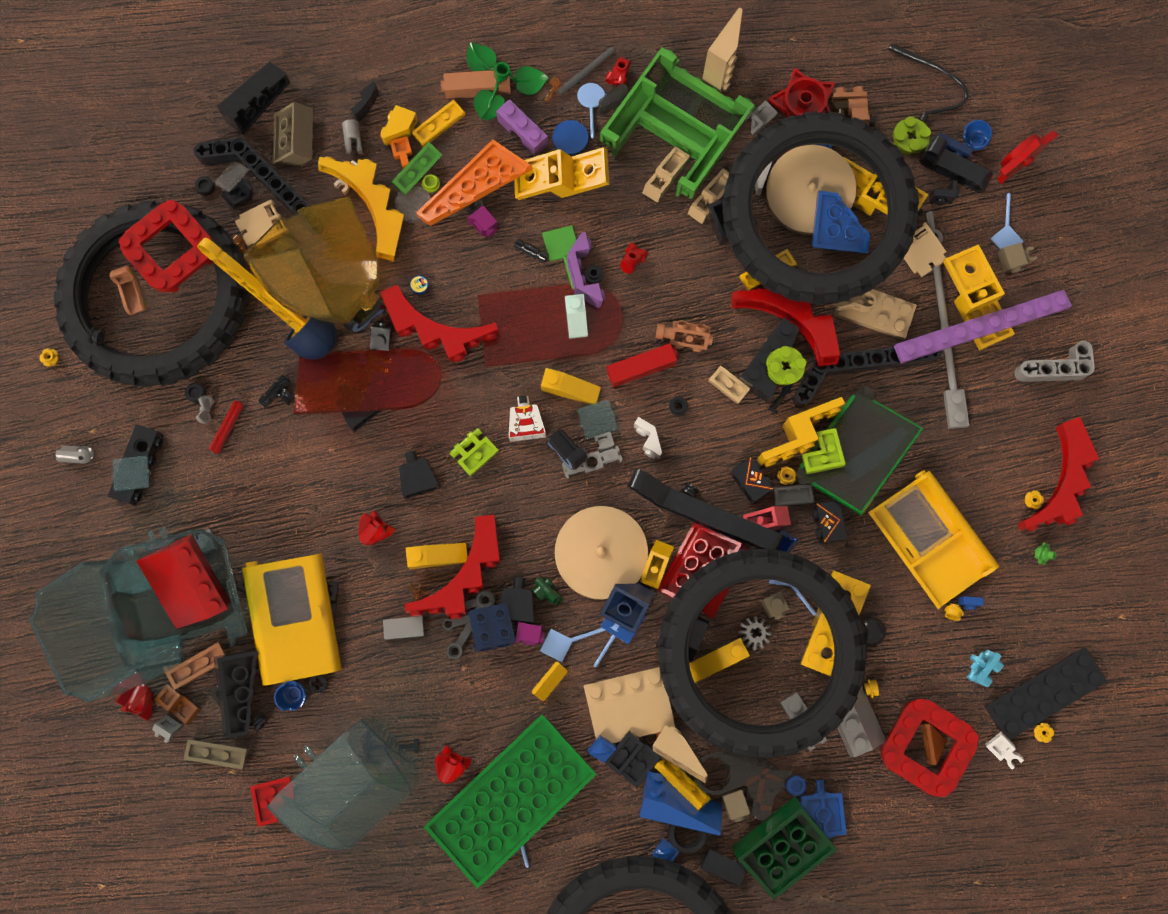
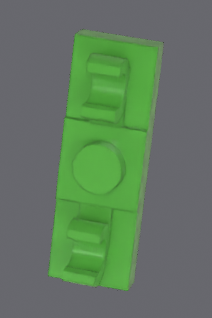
M428 142L394 178L392 183L406 195L442 154Z

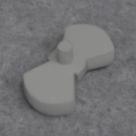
M204 395L198 398L201 407L196 419L199 423L207 424L212 421L210 408L214 404V400L212 397Z

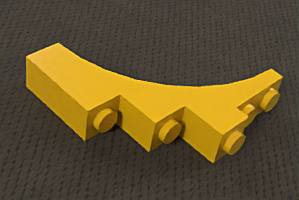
M319 157V171L333 175L345 182L366 203L376 227V257L394 261L404 214L395 209L387 210L390 197L389 188L382 184L373 185L377 164L369 159H358L357 166L348 161L339 162L335 161L332 157Z

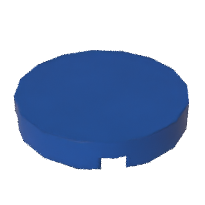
M574 120L561 122L553 131L552 142L556 150L561 149L570 156L579 155L588 145L587 129L583 124Z

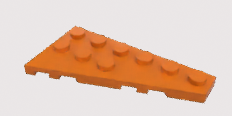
M492 140L416 214L418 218L432 226L533 169L529 163L495 140Z

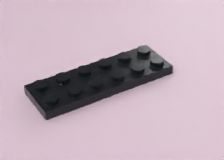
M1083 647L986 704L984 707L998 730L1011 740L1107 683V680L1087 648Z

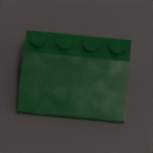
M796 797L732 846L737 859L773 900L838 850Z

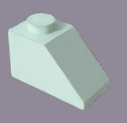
M584 294L565 296L569 339L588 337Z

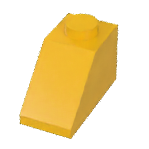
M658 540L655 541L642 574L641 583L656 589L659 588L674 546Z

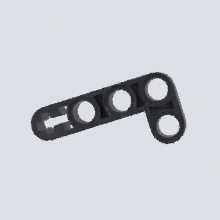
M937 135L933 136L919 160L920 164L951 180H956L957 183L975 192L983 193L992 178V173L988 169L945 149L948 144L945 138Z

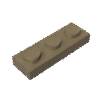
M188 739L183 760L245 769L248 749Z

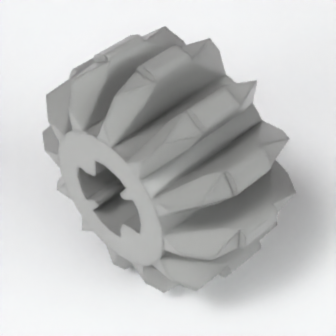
M754 616L753 623L750 618H746L747 625L744 623L740 624L745 630L738 631V634L744 635L741 638L742 642L747 640L746 648L752 643V650L757 649V644L763 649V642L767 644L770 642L766 636H772V632H766L770 625L763 626L765 619H761L758 623V617ZM757 629L759 631L757 632L759 633V637L756 636L753 638L751 636V634L753 633H750V631Z

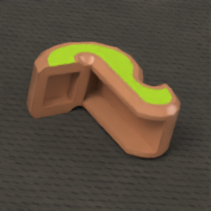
M124 266L112 270L110 279L118 286L127 314L134 315L147 310V303L143 298L140 282L131 267Z

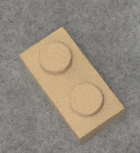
M721 365L708 380V382L736 404H739L750 390L747 385Z

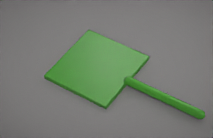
M573 226L543 232L542 235L547 253L549 254V261L564 259L571 288L573 289L566 261L569 250L576 242Z

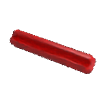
M235 400L231 405L209 447L212 452L220 453L244 408V404Z

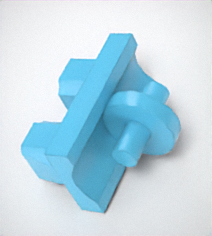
M988 649L984 653L981 652L978 657L972 654L970 656V660L973 662L970 666L972 670L967 675V678L972 682L989 687L993 682L989 673L991 671L998 673L1004 667L1000 660L1002 656Z

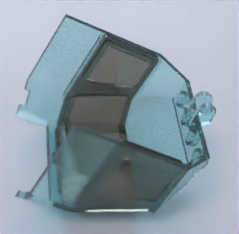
M163 527L160 531L163 538L156 539L153 530L148 531L150 540L118 549L103 566L100 574L111 636L124 666L133 667L137 664L142 665V669L150 670L146 649L226 628L230 648L236 644L235 640L238 637H244L248 633L224 539L202 529L189 530L185 533L168 536L166 527ZM192 534L231 602L227 610L209 619L176 629L136 560Z

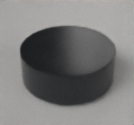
M203 176L196 180L195 189L200 195L209 196L214 192L215 185L209 177Z
M192 383L185 389L186 398L193 403H199L198 398L206 395L205 389L197 383Z

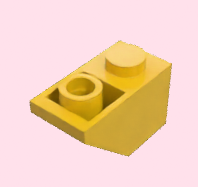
M395 105L394 110H391L388 115L386 127L384 126L381 130L380 136L383 144L388 146L391 145L390 140L405 136L411 137L412 131L418 122L416 112Z

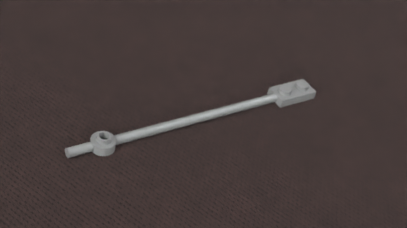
M926 212L927 225L939 242L942 243L943 235L939 230L935 229L933 212ZM932 262L941 329L949 327L941 266L935 267ZM951 347L944 350L950 389L943 392L948 429L969 427L965 392L964 389L957 390Z

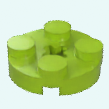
M907 117L905 120L900 121L893 131L894 145L898 147L901 153L906 155L921 153L929 143L931 130L921 120ZM908 133L914 134V136L916 137V139H914V138H912L911 140L908 139V137H909Z
M783 346L774 350L768 356L766 361L767 373L773 382L779 385H790L799 381L803 376L806 360L796 349ZM782 362H788L790 368L783 370Z

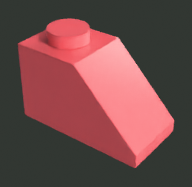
M773 506L743 515L744 519L771 530L791 525L787 506Z

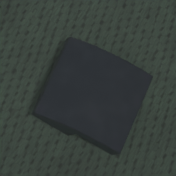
M629 731L605 763L619 776H624L637 788L646 778L648 771L650 772L662 756L654 752L653 747Z

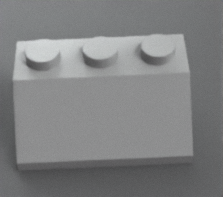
M862 686L852 710L848 712L843 722L837 727L850 757H857L883 744L886 740Z

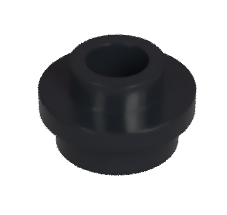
M597 265L587 267L585 270L586 280L593 284L600 282L603 278L601 267ZM596 271L597 275L592 276L590 273Z
M675 397L670 401L669 409L672 414L681 416L687 412L688 403L682 397ZM680 404L682 408L678 410L675 408V405Z

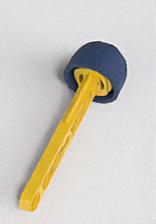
M208 238L202 239L197 247L205 256L213 260L217 266L293 328L284 341L285 345L306 359H319L332 351L337 341L336 328L332 320L323 311L315 306L302 317L232 257L222 251L213 241Z

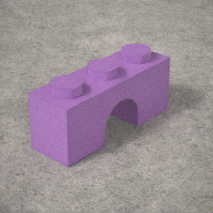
M510 99L496 111L498 122L509 133L514 131L520 137L522 145L534 157L548 146V136Z

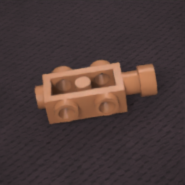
M680 320L673 321L672 327H665V324L658 323L655 338H668L673 347L677 349L690 347L695 352L707 350L708 345H712L713 334H710V326L702 323L692 324Z

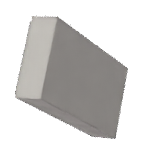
M423 616L383 620L384 640L424 636Z

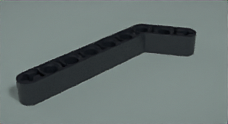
M244 139L201 142L195 145L193 151L201 164L215 165L240 161L310 233L319 235L324 231L325 225L319 214ZM252 160H256L255 163L250 164ZM269 172L266 176H262L263 173ZM281 184L279 188L274 189L276 185ZM293 197L291 201H286L287 198ZM306 209L304 213L299 214L300 210ZM310 219H312L313 222L316 223V225L311 224Z
M894 347L840 353L839 361L843 367L839 368L835 364L824 365L823 370L816 367L817 360L815 358L807 371L809 379L815 381V386H811L808 383L806 385L800 383L792 398V402L797 408H805L812 400L825 376L932 364L942 356L943 350L902 364L899 358L898 361H894L891 358V354L897 356ZM872 357H878L880 363H875ZM853 359H859L861 365H856ZM803 392H808L804 397V400L801 401L800 396L803 394Z
M634 469L627 484L629 489L654 505L755 548L778 550L783 539V535L676 491L641 469Z

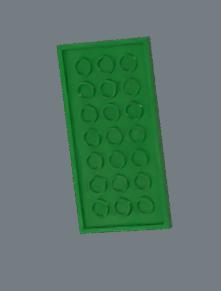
M542 714L436 814L424 828L478 889L589 783L597 773Z

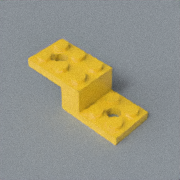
M602 147L572 157L559 149L526 159L524 161L529 163L533 170L514 180L515 198L518 200L549 191L564 198L610 185L608 150ZM593 166V172L588 175V170ZM534 173L533 180L529 181V178Z
M843 157L852 168L856 180V197L853 206L869 216L872 215L875 208L888 215L885 191L878 176ZM915 187L918 190L919 210L928 194Z
M979 244L943 261L960 293L954 303L964 322L1002 310L998 300L1005 293ZM965 266H972L974 273H967ZM1012 328L975 339L974 341L980 351L1012 337L1015 333Z
M837 398L789 417L783 424L789 442L761 453L757 459L759 465H765L768 468L775 465L779 459L786 461L793 458L794 454L799 451L803 454L812 450L811 448L815 446L819 439L813 425L819 423V420L824 417L828 420L837 416V413L841 411L845 404L843 398Z
M833 570L831 576L840 583L844 590L850 593V598L855 605L858 615H860L871 585ZM818 607L812 623L815 627L800 664L831 676L834 663L833 636L824 614ZM826 647L832 650L831 657L827 659L821 655V651Z

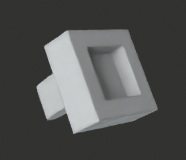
M165 715L154 724L152 730L155 731L156 737L163 736L165 738L164 742L167 743L180 731L182 724Z

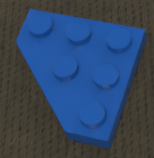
M818 191L811 248L868 254L870 234L862 227L851 209L845 205L841 196L835 192Z

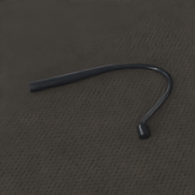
M891 43L888 50L948 75L964 91V99L959 104L927 111L921 114L919 120L926 123L928 115L957 109L967 101L968 90L958 77L940 65Z

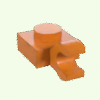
M407 136L390 140L395 160H401L403 169L409 163L408 156H412Z

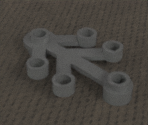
M488 590L480 591L476 599L466 601V609L493 606L495 597ZM483 597L489 598V602L487 604L482 603ZM469 615L457 620L447 618L442 623L443 628L448 631L456 626L466 624L456 643L450 644L447 648V655L451 659H459L463 654L462 647L472 631ZM447 621L452 622V626L450 628L445 627V623ZM453 648H458L459 653L457 655L452 654Z

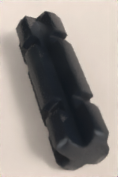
M521 239L516 240L514 244L516 250H522L524 254L534 259L538 258V261L546 263L549 257L547 252H541L539 248L529 243L525 244V241Z
M281 375L277 379L278 382H274L265 392L266 395H262L258 399L262 406L268 407L271 403L270 401L277 397V392L280 393L282 391L281 388L286 387L290 383V380L285 375Z

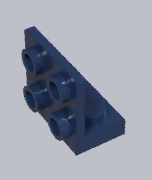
M507 603L474 609L468 612L475 642L472 645L474 653L511 646L516 642Z

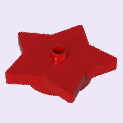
M794 68L788 87L769 97L768 103L784 113L786 118L792 115H803L805 112L818 111L819 113H829L831 111L827 101L835 83L817 81L805 76L798 69Z
M1053 130L1041 139L1037 134H1034L1013 149L1000 163L1003 168L1000 169L1001 174L997 178L999 183L1002 185L1020 169L1030 165L1041 151L1058 137L1056 132Z

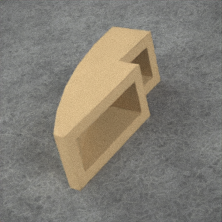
M675 146L645 184L642 193L658 203L689 160L690 155Z
M722 169L691 205L687 214L699 223L703 224L710 216L708 204L723 199L725 185L729 176L728 171Z

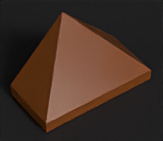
M921 724L927 764L937 765L947 740L931 724Z

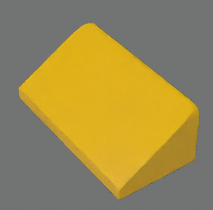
M555 662L532 690V693L541 701H545L567 674V669L560 663Z

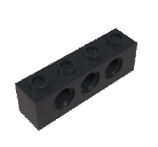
M135 425L107 497L133 506L140 502L144 484L149 480L150 468L156 462L157 450L163 444V434L144 426ZM148 444L147 450L142 452V446ZM141 462L140 468L135 470V464ZM130 480H133V486L131 488H128V482Z

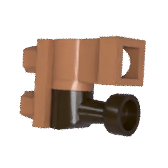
M855 86L853 92H846V88L837 87L835 93H833V112L842 113L843 116L851 115V118L855 117L867 122L866 125L869 126L870 116L868 114L867 91H864L862 86Z

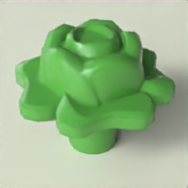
M1043 542L1041 546L1035 549L1034 557L1038 559L1039 564L1045 565L1049 559L1055 560L1057 554L1051 551L1050 544Z

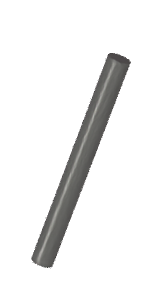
M609 47L557 89L558 95L562 96L614 54V48Z

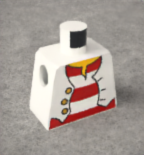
M528 396L517 397L518 407L510 408V442L546 438L538 406L529 405Z

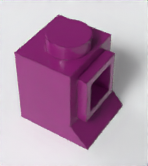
M484 206L467 217L468 225H474V228L481 236L484 235L487 238L497 232L498 223Z
M518 622L514 645L521 641L522 644L536 646V643H543L545 631H542V626Z

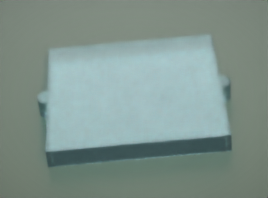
M609 400L577 409L581 422L579 425L582 426L586 439L618 430L614 419L615 413L612 412Z
M148 456L112 460L113 473L111 476L113 477L115 492L149 488V474L151 471L148 470Z

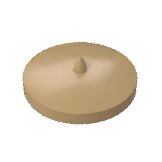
M820 145L800 146L785 153L771 169L766 185L767 203L772 215L782 226L795 233L813 235L817 192L838 193L845 205L851 209L856 197V180L849 163L836 151Z
M608 506L586 508L573 515L561 528L555 544L556 566L564 582L576 593L596 600H607L615 584H637L642 577L648 559L647 541L639 524L627 513Z

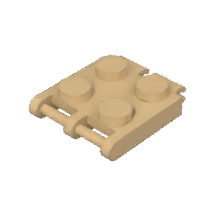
M269 200L240 214V219L235 221L240 233L243 234L242 236L248 248L255 246L257 249L289 233V229L284 226L281 220V214L277 212L274 206V200ZM276 221L279 222V224H280V226H281V228H282L281 230H280V228H279V226H278V224H277Z
M926 222L915 231L914 236L924 229L926 231L916 238L913 237V242L904 257L913 273H919L921 277L933 270L929 265L932 262L935 267L942 264L946 259L944 254L947 253Z

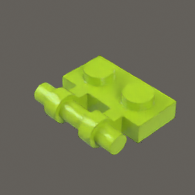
M478 428L473 432L470 431L466 435L467 437L460 444L457 443L453 446L454 449L449 452L453 458L459 454L462 456L457 462L470 477L499 452L487 437L481 441L478 440V437L482 434ZM471 443H474L475 446L467 453L464 449Z

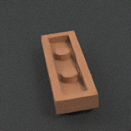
M218 642L165 672L173 689L178 690L214 669L213 657L226 655L221 643Z

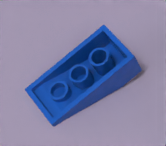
M648 771L643 789L640 817L720 836L722 804L711 799L708 804L698 811L662 774Z

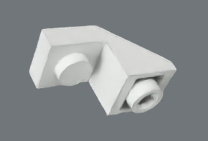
M638 417L634 423L636 432L642 436H649L643 446L644 454L652 459L655 457L659 459L662 450L656 428Z

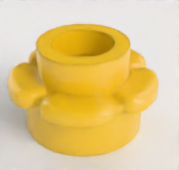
M44 349L40 355V361L45 366H54L59 362L58 352L55 349Z
M787 466L782 467L781 471L777 474L780 483L783 485L793 484L796 480L795 470Z
M1035 490L1028 492L1025 496V504L1029 508L1039 509L1044 503V497Z
M950 604L944 609L945 617L950 620L959 621L961 616L964 615L961 607L957 604Z
M868 679V682L864 684L866 695H870L871 698L879 696L877 681H870Z
M1041 723L1035 727L1034 736L1039 742L1048 743L1052 740L1051 737L1054 736V730L1050 728L1049 724Z

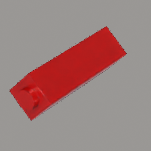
M671 343L608 365L606 366V372L612 387L615 388L675 366L679 356L676 348H672Z

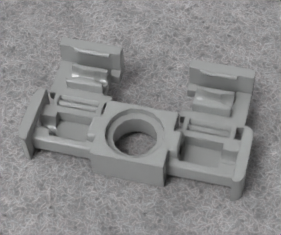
M611 432L594 436L595 442L598 441L600 453L599 451L590 453L588 458L595 457L597 459L596 467L591 468L585 462L576 470H571L564 462L562 463L567 479H569V475L581 471L588 473L604 468V464L617 460L619 462L622 461L619 447L615 446V449L613 448L614 441Z

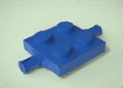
M815 780L817 793L801 796V804L829 839L838 835H847L842 793L825 792L824 780Z

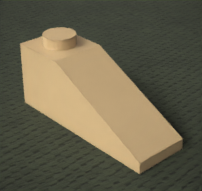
M665 725L653 744V751L706 783L708 774L685 738L681 735V732L673 726L669 728Z

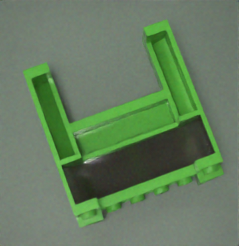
M661 47L600 132V141L602 143L605 142V145L612 149V155L615 158L636 127L641 125L674 147H678L697 161L686 177L682 176L678 181L676 196L679 197L680 194L684 196L689 195V198L693 199L756 107L746 97L743 98L739 95L734 101L731 97L721 94L715 87L706 85L702 79L690 75L686 69L679 68L680 60L671 50Z

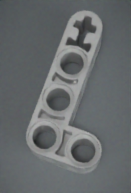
M1087 341L1078 342L1070 348L1069 359L1025 361L1015 369V377L1022 382L1083 380L1091 375L1095 369L1092 345ZM1078 348L1083 351V355L1078 352ZM1080 366L1085 369V373L1080 370ZM1042 367L1046 368L1048 374L1042 371ZM1061 367L1066 369V373L1062 372Z

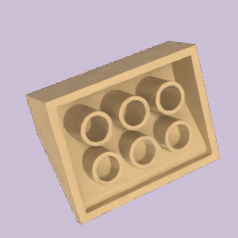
M740 7L707 52L702 80L706 85L715 87L721 94L722 92L726 93L731 85L729 83L733 77L731 73L735 68L733 64L737 59L736 51L742 9Z
M660 667L584 685L596 739L601 735L614 744L621 742L629 731L638 737H643L661 732L665 725L669 728L671 726L675 727L669 697L661 678Z

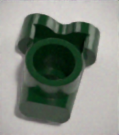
M539 577L534 582L536 586L532 591L542 601L547 597L556 606L563 601L564 598L553 589L555 585L549 578L544 580L542 577Z

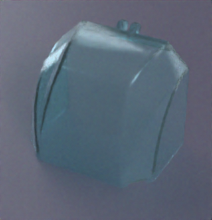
M130 559L82 562L35 593L34 599L37 600L29 622L65 695L81 698L88 703L147 682L182 662L184 643L140 567Z
M363 718L343 733L319 756L308 745H305L303 747L305 753L314 761L308 765L300 755L296 754L294 759L304 770L276 795L267 808L292 833L311 845L337 850L351 849L413 792L415 762L376 718Z

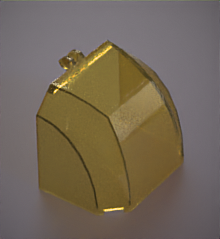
M345 197L302 207L297 210L299 214L287 220L284 217L278 219L243 256L257 280L269 295L283 307L302 316L332 323L349 324L361 308L371 310L374 303L376 304L379 300V296L373 293L379 286V260L350 198Z

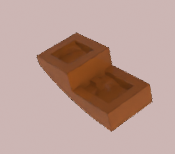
M166 684L155 698V701L165 710L173 713L186 725H189L201 710L199 706L178 690H174L169 684Z

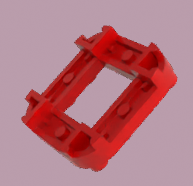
M168 200L157 206L130 227L119 239L123 255L157 292H177L179 285L207 263L209 266L213 263V260L205 256L197 247L203 238L213 240L187 209L173 200ZM173 223L193 247L165 270H162L144 249L143 245L169 224Z
M927 699L911 700L903 705V710L885 742L881 744V759L889 771L894 772L918 787L924 793L937 797H946L956 788L975 754L979 736L969 724ZM922 720L955 741L937 775L904 755Z

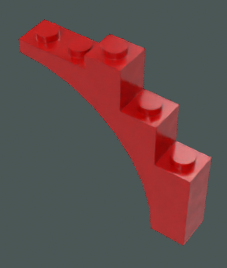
M398 285L380 292L396 332L400 337L410 336L414 333L413 331H417L425 350L428 348L429 350L435 349L442 343L451 362L456 363L464 360L465 356H468L466 348H475L480 345V342L494 340L500 334L496 323L474 328H455L438 324L415 310L406 300Z
M757 288L755 290L732 292L731 308L761 310L776 315L781 319H787L799 328V332L808 341L815 353L818 366L838 364L840 351L832 315L813 317L810 303L789 300L780 294H774L768 289Z
M1081 417L1056 427L1062 449V469L1058 484L1051 498L1038 512L1018 523L1020 531L1027 529L1030 532L1040 528L1038 524L1043 522L1048 525L1057 521L1058 524L1066 523L1068 526L1078 522L1077 518L1083 516L1076 497L1086 494L1085 490L1091 488L1084 469L1094 466L1093 462L1099 460V457Z
M495 515L475 517L473 545L467 561L459 573L435 594L419 601L404 604L405 612L408 615L411 614V617H419L425 612L441 614L442 610H445V615L451 617V620L462 619V615H467L465 592L468 591V594H475L484 589L482 566H485V568L497 567L496 564H501Z

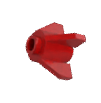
M373 511L370 515L363 513L359 519V540L367 546L375 545V543L391 536L396 530L394 527L386 525L379 518L376 511Z
M144 684L135 685L121 693L115 703L122 706L121 711L139 715L142 719L149 721L152 715L153 693L150 692L151 688Z
M445 745L442 754L438 753L435 759L436 775L439 781L444 784L454 783L470 766L472 759L470 757H461L457 753L452 752L449 746Z

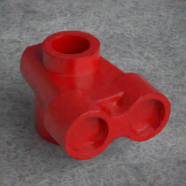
M619 57L612 71L607 73L605 82L624 89L628 81L627 76L631 61Z
M630 243L625 249L626 254L620 263L621 270L628 274L633 273L636 266L640 262H644L648 257V252L645 249H639L636 244Z

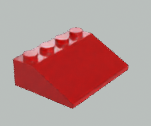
M693 523L657 590L673 599L680 587L701 567L724 555L748 549L736 540ZM730 587L712 598L700 614L713 620Z
M192 534L136 560L176 629L209 619L228 609L231 601Z

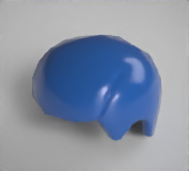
M973 120L965 127L963 142L974 151L984 149L989 145L992 138L991 126L986 121Z
M294 680L281 684L274 694L275 704L282 711H295L304 705L307 698L306 688L300 682Z

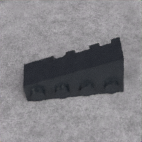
M268 62L222 101L217 108L225 121L244 135L290 84L286 73L271 62Z
M785 318L782 319L739 379L750 388L749 391L768 404L774 395L777 383L773 382L767 373V358L778 348L783 346L792 347L799 331L796 325ZM782 362V369H784L786 362Z
M257 650L213 657L223 733L227 739L248 735Z

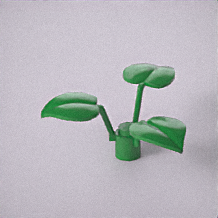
M474 42L469 43L466 55L469 69L472 72L492 70L496 79L493 93L489 90H482L474 98V108L482 120L496 118V111L505 104L504 98L496 95L499 83L506 81L508 76H510L513 82H517L518 91L527 96L538 93L548 80V77L543 72L528 66L518 68L515 71L514 77L507 63L499 62L496 64V54L492 49Z

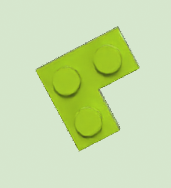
M836 428L817 432L820 450L802 454L806 474L845 467L846 465Z

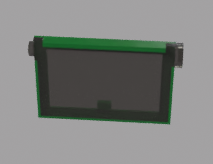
M861 385L855 394L850 397L827 428V430L833 428L837 430L846 464L845 467L806 474L805 466L802 462L796 472L798 482L805 486L808 483L861 516L923 431L921 426L875 401L876 393L865 385ZM818 442L810 452L820 450Z

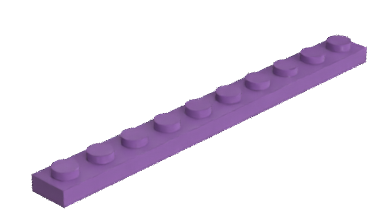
M1061 290L898 343L894 348L902 364L1067 310L1072 305L1065 290Z

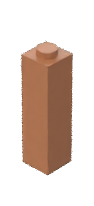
M494 71L444 73V81H441V91L445 92L446 99L475 97L482 90H489L493 93L496 84ZM508 76L506 81L499 83L496 95H511L510 76Z

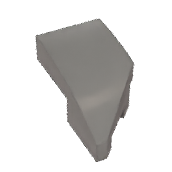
M766 100L752 113L751 134L753 136L778 115V112Z

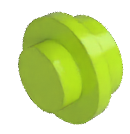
M426 175L422 180V187L426 192L434 193L440 188V180L435 175Z

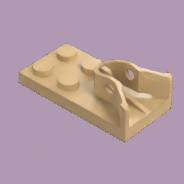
M872 289L861 296L837 303L833 316L904 341L917 305Z

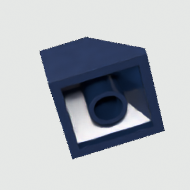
M638 583L615 584L600 615L635 633L655 592Z

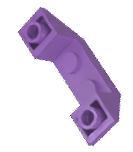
M582 232L569 250L566 261L575 295L584 294L586 302L596 308H600L603 300H605L603 289H600L599 283L586 285L585 276L581 275L580 258L588 257L589 250L592 248L590 238H587L586 233Z

